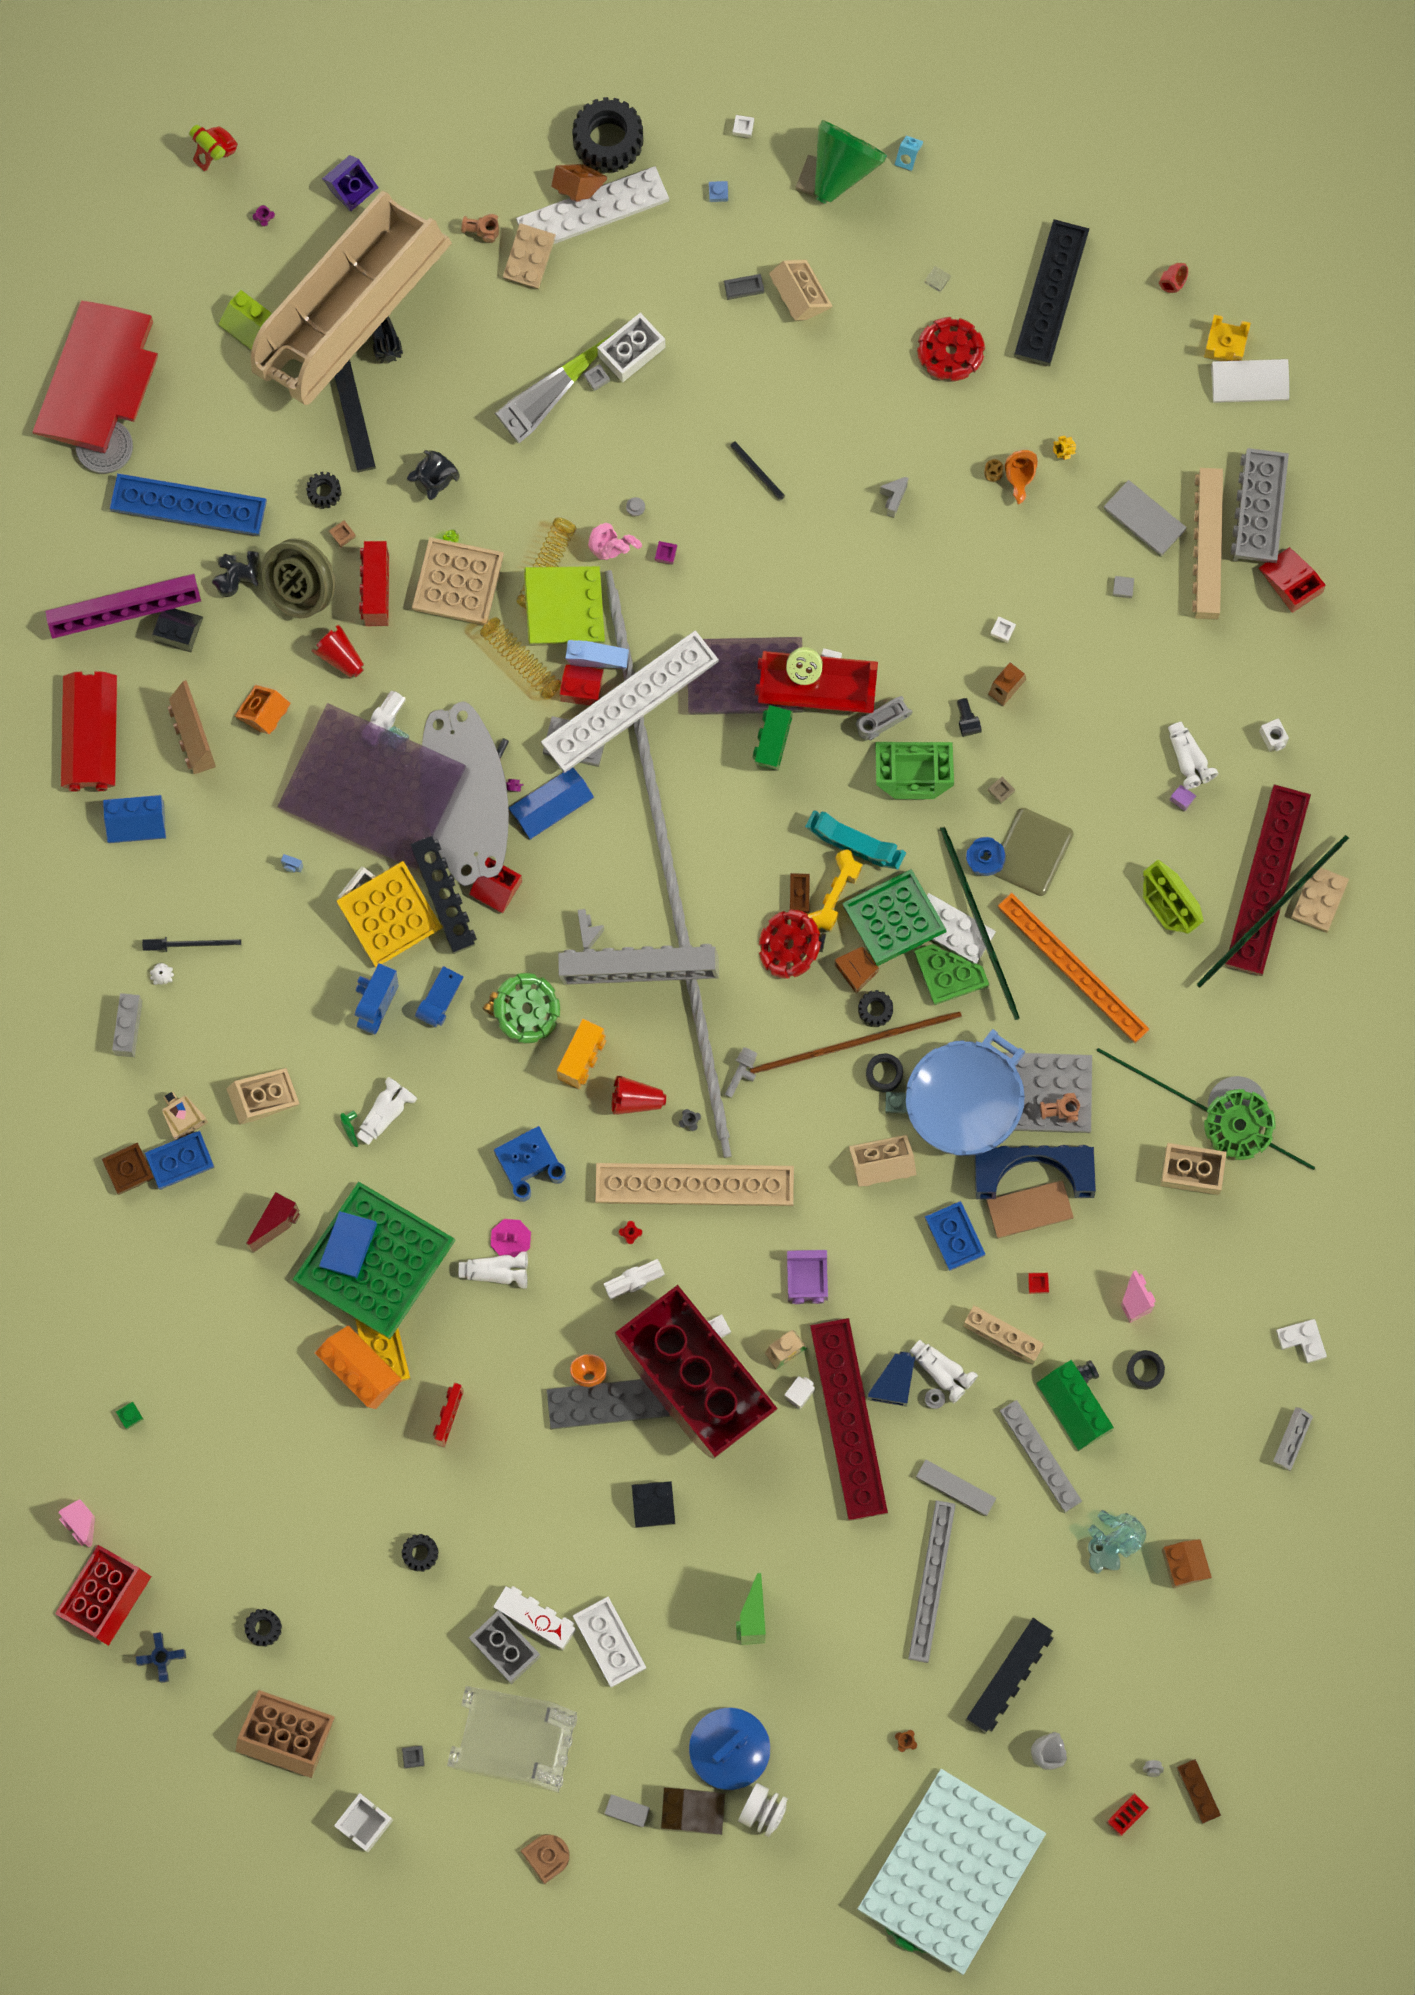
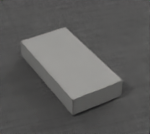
M611 1794L605 1815L644 1827L650 1808Z

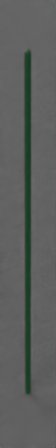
M1097 1049V1052L1207 1112L1208 1108L1102 1049ZM1270 1143V1147L1315 1170V1166Z

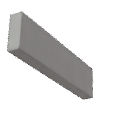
M925 1460L916 1476L917 1479L985 1516L988 1515L996 1500L994 1496L928 1460Z

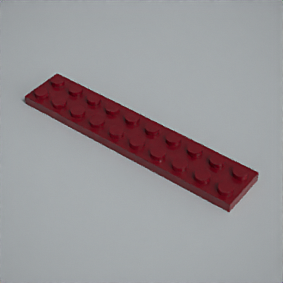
M1276 784L1273 785L1229 950L1284 896L1311 794ZM1280 909L1224 966L1263 976Z
M846 1318L810 1325L848 1521L888 1514L850 1319Z

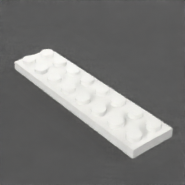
M654 166L601 186L590 199H581L580 202H576L568 198L517 217L516 221L518 226L521 223L556 234L554 244L669 202V197Z

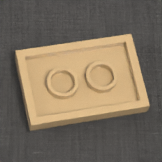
M520 223L503 278L539 289L556 234Z
M1320 868L1305 883L1291 918L1327 933L1349 879Z

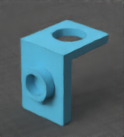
M906 136L900 144L895 165L912 171L917 153L922 147L923 141ZM902 155H908L911 158V162L909 164L903 163L901 161Z

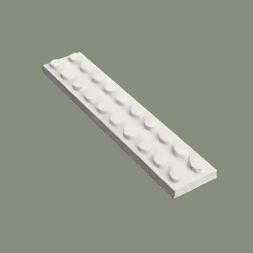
M695 630L542 740L541 744L565 773L719 662V659Z

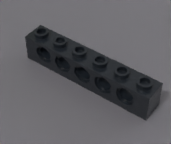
M433 836L410 844L452 953L455 954L474 947V941L477 938L474 930H469L467 925L470 922L467 912H462L460 905L463 902L459 893L455 894L453 887L456 886L452 875L448 876L446 869L449 867L445 857L441 858L439 851L442 849L438 839L434 840ZM427 854H434L436 860L433 863L426 862L425 856ZM436 871L441 872L443 878L440 881H435L432 879V874ZM446 889L450 892V897L442 899L439 896V892ZM453 907L457 910V915L449 917L446 914V910ZM455 926H462L464 933L462 935L454 934L453 929Z

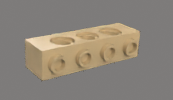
M973 1306L963 1325L968 1330L1032 1365L1035 1363L1044 1343L976 1306Z

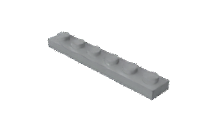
M1016 1400L1001 1409V1415L1063 1511L1067 1512L1082 1502L1081 1498L1019 1402Z

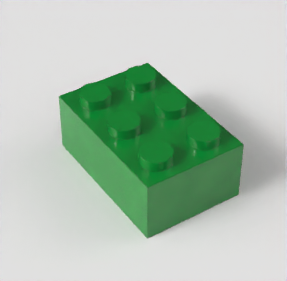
M769 705L768 710H764L762 717L764 727L759 729L757 736L758 741H760L759 746H755L752 755L756 765L779 771L793 718L792 711Z

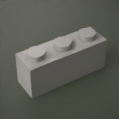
M120 993L112 1048L115 1056L135 1058L142 1008L140 995Z

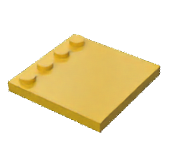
M404 861L399 862L336 900L375 968H377L378 963L383 964L443 928Z

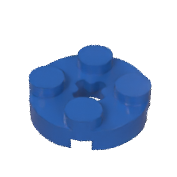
M981 837L976 839L968 848L966 859L968 866L974 874L990 876L1003 869L1006 855L1003 846L995 841V839ZM985 852L991 855V858L987 861L981 859Z

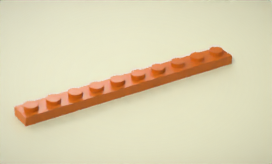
M1013 893L998 905L997 908L1135 1044L1149 1031V1028Z

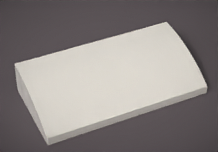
M1288 359L1212 362L1213 403L1289 400Z

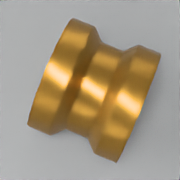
M991 459L986 463L984 476L988 481L997 482L1002 478L1004 470L1002 462L997 459Z

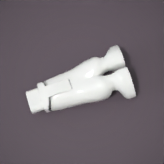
M1182 722L1169 726L1168 729L1171 734L1169 738L1175 750L1180 770L1187 777L1183 783L1185 789L1198 787L1201 784V780L1205 784L1217 777L1219 774L1217 769L1207 767L1208 761L1188 728H1185ZM1195 769L1198 770L1200 778L1196 775Z
M390 1077L385 1081L386 1090L378 1095L371 1111L360 1126V1132L356 1135L367 1145L373 1139H377V1136L402 1113L405 1102L415 1103L418 1099ZM397 1092H399V1094L397 1095V1097L393 1100V1099H392L393 1096H394Z
M520 1252L515 1258L510 1255H502L492 1258L468 1259V1262H459V1278L510 1284L512 1281H516L521 1289H526L527 1271L525 1269L528 1267L527 1252ZM512 1267H513V1268H514V1267L520 1268V1270H510V1269H511Z
M921 1340L910 1350L916 1357L915 1360L932 1376L936 1383L943 1390L950 1391L949 1399L953 1404L965 1393V1390L953 1380L956 1379L965 1389H969L978 1377L975 1372L965 1374L959 1364L950 1360L932 1346L930 1347L929 1344H924Z

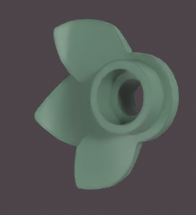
M1097 1537L1091 1539L1088 1543V1552L1090 1553L1089 1565L1096 1574H1099L1103 1567L1109 1570H1119L1120 1558L1118 1553L1124 1549L1123 1544L1113 1538L1104 1540ZM1097 1544H1099V1545L1101 1546V1550H1100V1551H1097V1550H1096V1545H1097Z

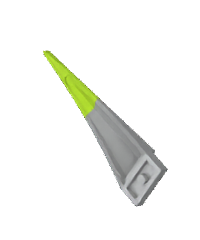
M614 333L518 394L494 413L517 443L523 441L537 428L561 397L598 356L597 347Z

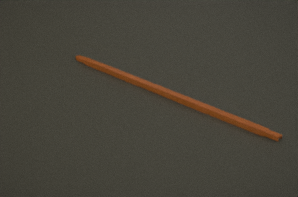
M960 1012L946 1014L767 1063L753 1069L751 1068L750 1072L753 1074L765 1072L951 1021L952 1019L962 1017Z

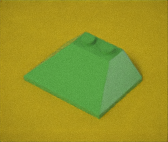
M875 742L876 785L894 799H935L954 786L953 742Z

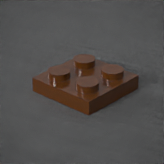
M138 1142L102 1159L118 1195L154 1179Z

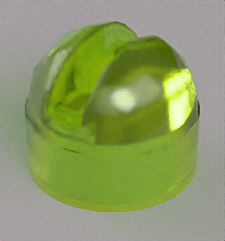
M448 530L444 534L443 540L457 543L460 538L459 533H455L456 530Z

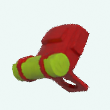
M195 125L189 131V135L193 138L192 140L197 143V150L193 161L203 171L208 170L212 160L216 161L222 157L226 158L234 154L237 149L238 143L228 131L220 126L206 130L204 127ZM200 154H205V164L200 161Z

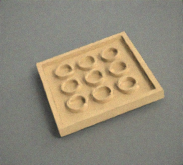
M429 537L412 610L487 626L504 552Z

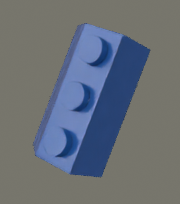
M161 795L103 800L108 843L166 839L164 801Z

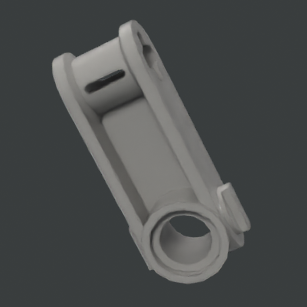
M899 696L874 710V713L865 714L858 718L856 726L858 727L859 736L871 741L882 732L908 718L913 712L904 703L903 696ZM870 725L873 729L867 731L863 728V726Z

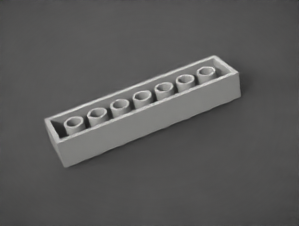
M701 944L700 947L681 945V948L661 946V949L645 946L640 950L624 947L622 950L616 951L613 948L602 949L603 951L584 949L583 952L564 950V953H559V977L564 985L719 978V956L715 946L711 944Z

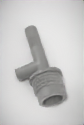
M743 1047L738 1058L735 1059L740 1064L725 1095L733 1097L742 1077L752 1082L754 1081L756 1075L747 1071L746 1068L753 1069L757 1056L756 1052Z

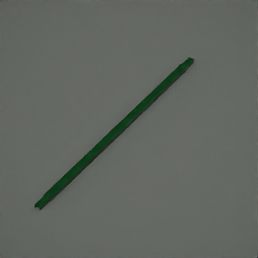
M945 826L940 827L944 843L1014 1020H1019L1020 1017L950 836Z
M1345 835L1196 985L1201 988L1342 847L1349 837Z

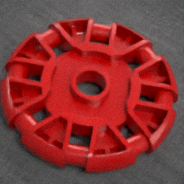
M944 317L933 321L934 324L930 327L927 326L923 330L918 340L920 344L917 348V354L921 365L925 366L927 372L933 377L940 380L950 379L951 381H959L968 378L970 373H975L981 366L984 359L983 351H985L984 339L981 333L977 332L975 326L969 321L962 318L957 320L951 319V317ZM950 326L958 327L957 332L950 331ZM937 330L940 332L938 336L934 334ZM968 334L972 337L970 340L967 339ZM927 345H932V350L928 349ZM953 346L956 348V352L950 354L946 351V348ZM970 350L976 351L975 354H970ZM935 359L938 363L932 364L931 361ZM964 362L967 364L966 368L961 366ZM945 368L952 369V372L945 371Z
M789 910V912H779L768 921V926L763 928L759 939L761 952L759 956L765 969H769L772 975L782 979H789L791 976L798 977L810 969L813 960H816L821 944L819 942L820 931L813 918H809L808 914L803 911ZM775 928H777L778 931H777L776 934L774 935L772 932L774 931ZM807 938H811L809 944H807ZM793 940V947L788 949L789 941Z

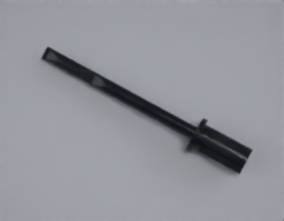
M167 937L165 939H142L143 951L165 950L167 952L168 947L242 945L241 939L167 941Z

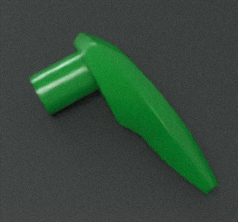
M354 1110L346 1115L341 1113L340 1117L343 1128L353 1145L358 1147L354 1127L350 1122L357 1117V1114Z

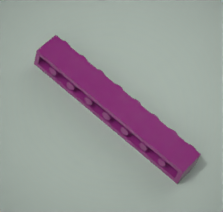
M190 574L45 612L52 639L198 603L201 602L195 574Z

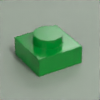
M134 1402L116 1411L126 1430L144 1420Z

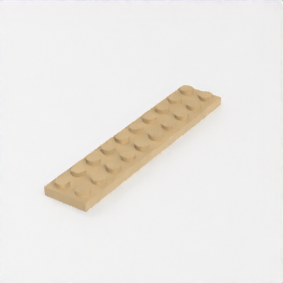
M596 1163V1203L793 1206L794 1166Z

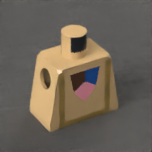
M174 1092L164 1096L168 1106L162 1112L175 1140L191 1134L208 1123L206 1117L187 1096L178 1099Z

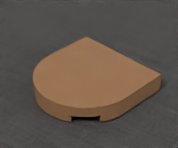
M555 1835L540 1836L521 1850L544 1884L566 1868L570 1857L567 1844Z

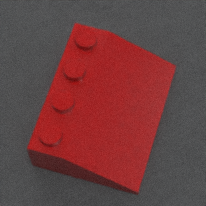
M98 1545L55 1614L109 1646L152 1576Z

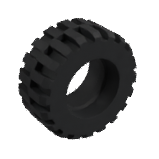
M603 97L602 101H598V99L592 100L591 105L587 103L583 106V111H578L576 114L577 118L573 121V146L577 157L582 159L584 165H591V168L595 171L601 169L602 173H607L608 170H612L614 173L618 172V168L622 167L624 170L628 168L629 162L633 164L636 161V156H639L642 151L641 147L643 146L644 139L642 120L640 115H637L634 107L629 108V103L625 101L621 103L618 98L609 100L608 97ZM603 124L617 125L626 134L624 139L614 146L598 145L591 139L590 135L595 128Z

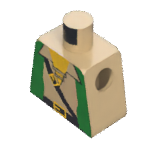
M791 1330L772 1343L766 1350L765 1355L777 1370L806 1350L807 1347L798 1334Z

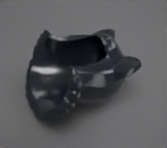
M424 450L423 453L426 454V457L418 462L414 471L408 474L407 480L415 482L417 489L427 494L429 500H433L439 492L450 484L451 480L457 482L460 474L455 465L440 452Z

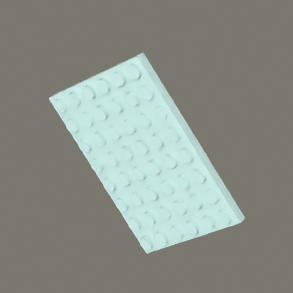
M940 1769L857 1910L956 1972L964 1975L1046 1833L943 1769Z

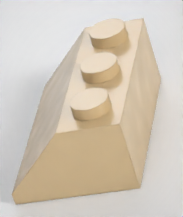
M807 260L782 261L769 273L773 284L777 287L782 300L786 303L790 315L795 321L808 320L833 307Z
M907 1135L849 1146L854 1173L859 1187L917 1175L914 1155Z

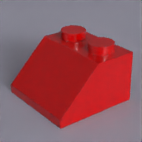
M566 664L560 688V702L588 706L597 702L600 699L604 669Z

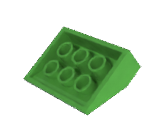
M757 1573L741 1611L740 1621H736V1639L741 1640V1645L765 1644L766 1631L761 1573Z

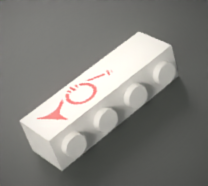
M506 1586L495 1603L494 1609L496 1611L499 1610L509 1619L563 1651L576 1631L575 1627H573L574 1623L565 1617L562 1620L556 1617L557 1613L549 1607L543 1609L538 1606L540 1602L530 1596L528 1599L521 1595L522 1591L516 1587L508 1588Z

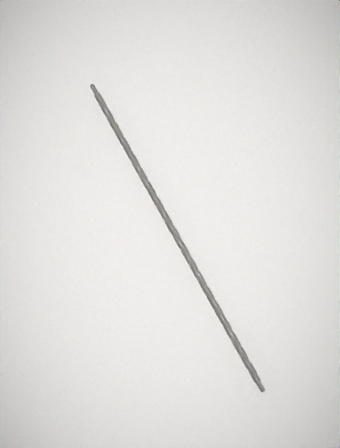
M608 570L604 572L608 588L606 592L615 628L617 646L629 650L627 669L622 668L624 680L626 681L635 673L632 669V658L627 642L624 619L621 614L618 590L615 588L612 571ZM643 716L633 724L638 740V749L649 795L652 818L655 824L658 847L661 853L664 876L667 882L679 948H681V945H690L685 925L682 901L679 896V887L673 867V857L667 838L664 814L661 810V799L658 785L655 781V770ZM697 979L686 980L705 1077L708 1083V1092L714 1113L717 1136L721 1141L724 1158L732 1157L728 1140L730 1136L726 1127L724 1106L720 1097L718 1077L714 1068L711 1044L708 1039L706 1018L702 1010L700 989L696 981Z

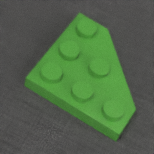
M934 944L914 950L934 1006L989 986L983 967L976 963L973 964L954 953L942 950Z

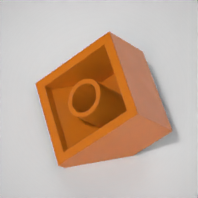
M255 685L235 714V717L257 731L270 735L277 727L281 717L286 714L287 708L291 703L276 690Z

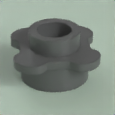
M689 1109L683 1110L679 1126L690 1128L691 1131L697 1130V1123L701 1119L700 1113H695Z

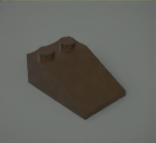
M664 1787L661 1830L722 1835L725 1793Z

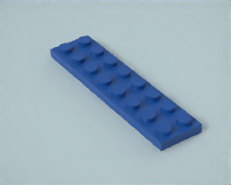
M117 473L110 511L260 536L267 499Z

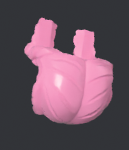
M603 523L592 530L588 546L598 559L608 560L618 556L620 553H628L630 544L639 549L642 547V543L633 535H624L622 539H618L613 526L610 523Z

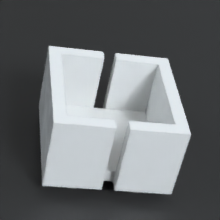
M359 1793L334 1826L350 1839L354 1836L352 1841L368 1853L392 1823L393 1819L378 1807L373 1810L376 1806Z

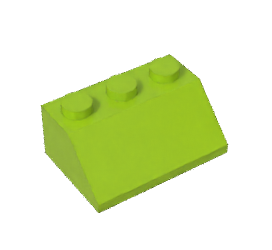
M240 289L228 303L218 325L252 350L254 340L260 328L273 313Z

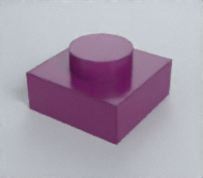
M659 541L655 561L673 565L678 546Z

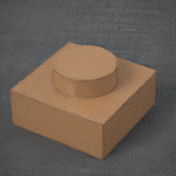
M345 520L329 530L330 535L340 548L356 537Z

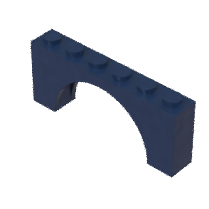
M1022 1145L1018 1148L1000 1146L974 1155L976 1199H996L997 1187L1002 1177L1012 1168L1029 1162L1045 1163L1061 1171L1071 1183L1075 1198H1095L1094 1147H1089L1088 1145H1079L1077 1147H1069L1068 1145L1029 1147Z

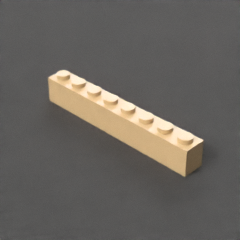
M1200 468L1199 474H1195V486H1198V492H1195L1194 504H1198V510L1194 511V522H1197V528H1194L1193 539L1197 540V546L1193 548V558H1196V564H1193V576H1196V582H1193L1192 594H1196V601H1192V612H1195V619H1218L1220 615L1223 469Z

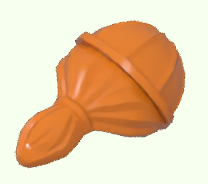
M1029 450L1015 451L1007 458L1005 463L1006 477L1014 486L1013 496L1017 504H1021L1025 500V487L1033 480L1036 473L1037 456Z

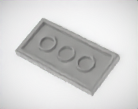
M1129 480L1103 508L1161 557L1187 528Z

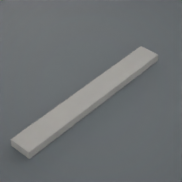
M938 1500L935 1502L908 1660L929 1662L956 1505L954 1503Z

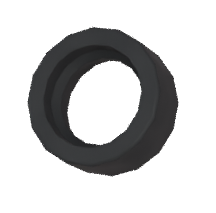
M888 1053L872 1057L866 1069V1079L869 1085L880 1092H890L899 1086L903 1077V1066L900 1060ZM880 1062H889L896 1069L895 1079L888 1084L879 1083L873 1076L874 1067Z
M1143 1350L1135 1353L1130 1358L1126 1374L1133 1386L1148 1390L1156 1387L1161 1382L1165 1374V1365L1158 1354L1153 1351ZM1144 1358L1152 1360L1157 1366V1375L1154 1379L1147 1382L1139 1380L1134 1373L1136 1362Z

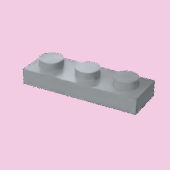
M1295 1407L1273 1461L1289 1471L1292 1469L1313 1418L1311 1414L1302 1408Z

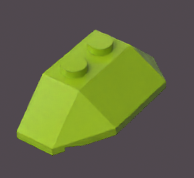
M1156 860L1143 871V899L1165 929L1190 934L1204 922L1200 904L1175 871L1160 860Z

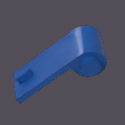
M443 966L428 996L419 1005L415 1017L435 1028L438 1025L442 1026L446 1019L444 1014L464 976Z

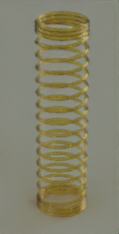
M560 517L554 519V526L550 527L551 531L547 533L546 542H543V547L540 548L541 552L537 554L539 558L535 559L536 563L532 565L533 567L535 564L539 567H542L541 565L559 567L555 562H561L558 557H564L561 552H566L564 547L569 546L566 541H571V538L568 536H573L577 529L572 522ZM552 527H555L560 532L553 531ZM552 532L557 537L550 536L549 534ZM556 533L567 537L569 540L560 537ZM547 538H550L554 542L547 541ZM554 539L560 540L564 542L566 545L561 544ZM548 543L552 548L545 547L544 544ZM551 544L557 545V546L561 547V548L564 549V550H560V549L554 547V546L551 545ZM545 548L549 553L542 552V549ZM548 549H551V550H553V551H556V552H558L559 554H561L562 556L557 555V554L551 552V551L548 550ZM543 554L546 558H541L539 555ZM547 555H550V556H552V557L558 559L559 561L554 560V559L548 557ZM537 559H540L545 564L538 563ZM544 560L549 561V562L555 564L556 566H553V565H551V564L545 562ZM523 585V590H520L521 595L517 597L516 602L526 609V597L522 594V591H525V585Z
M498 617L490 619L482 627L480 635L485 640H489V644H493V648L497 649V652L501 653L502 657H506V661H510V665L514 666V669L518 670L519 674H523V678H527V682L531 683V687H535V691H540L539 694L544 700L554 696L561 688V681L559 679L554 680L555 675H553L542 685L541 689L537 690V686L550 676L551 671L544 674L547 667H543L531 681H528L529 677L542 667L543 662L536 665L538 662V658H536L526 667L524 672L520 673V669L534 658V654L528 656L530 650H526L517 659L516 663L512 664V660L525 650L526 645L520 647L522 641L514 645L517 637L511 639L513 633L507 635L509 629L502 631L505 624L500 625L501 620ZM498 635V637L495 639V641H494L493 643H491V642H490L491 639H493L494 637H496V636ZM503 639L499 646L495 647V643ZM506 644L504 649L499 651V648ZM511 646H513V647L509 650V652L507 653V655L503 656V652H505V651L508 650ZM515 652L512 658L507 660V657ZM523 661L520 667L516 668V665ZM532 669L529 675L524 677V674ZM541 677L536 685H532L533 681Z

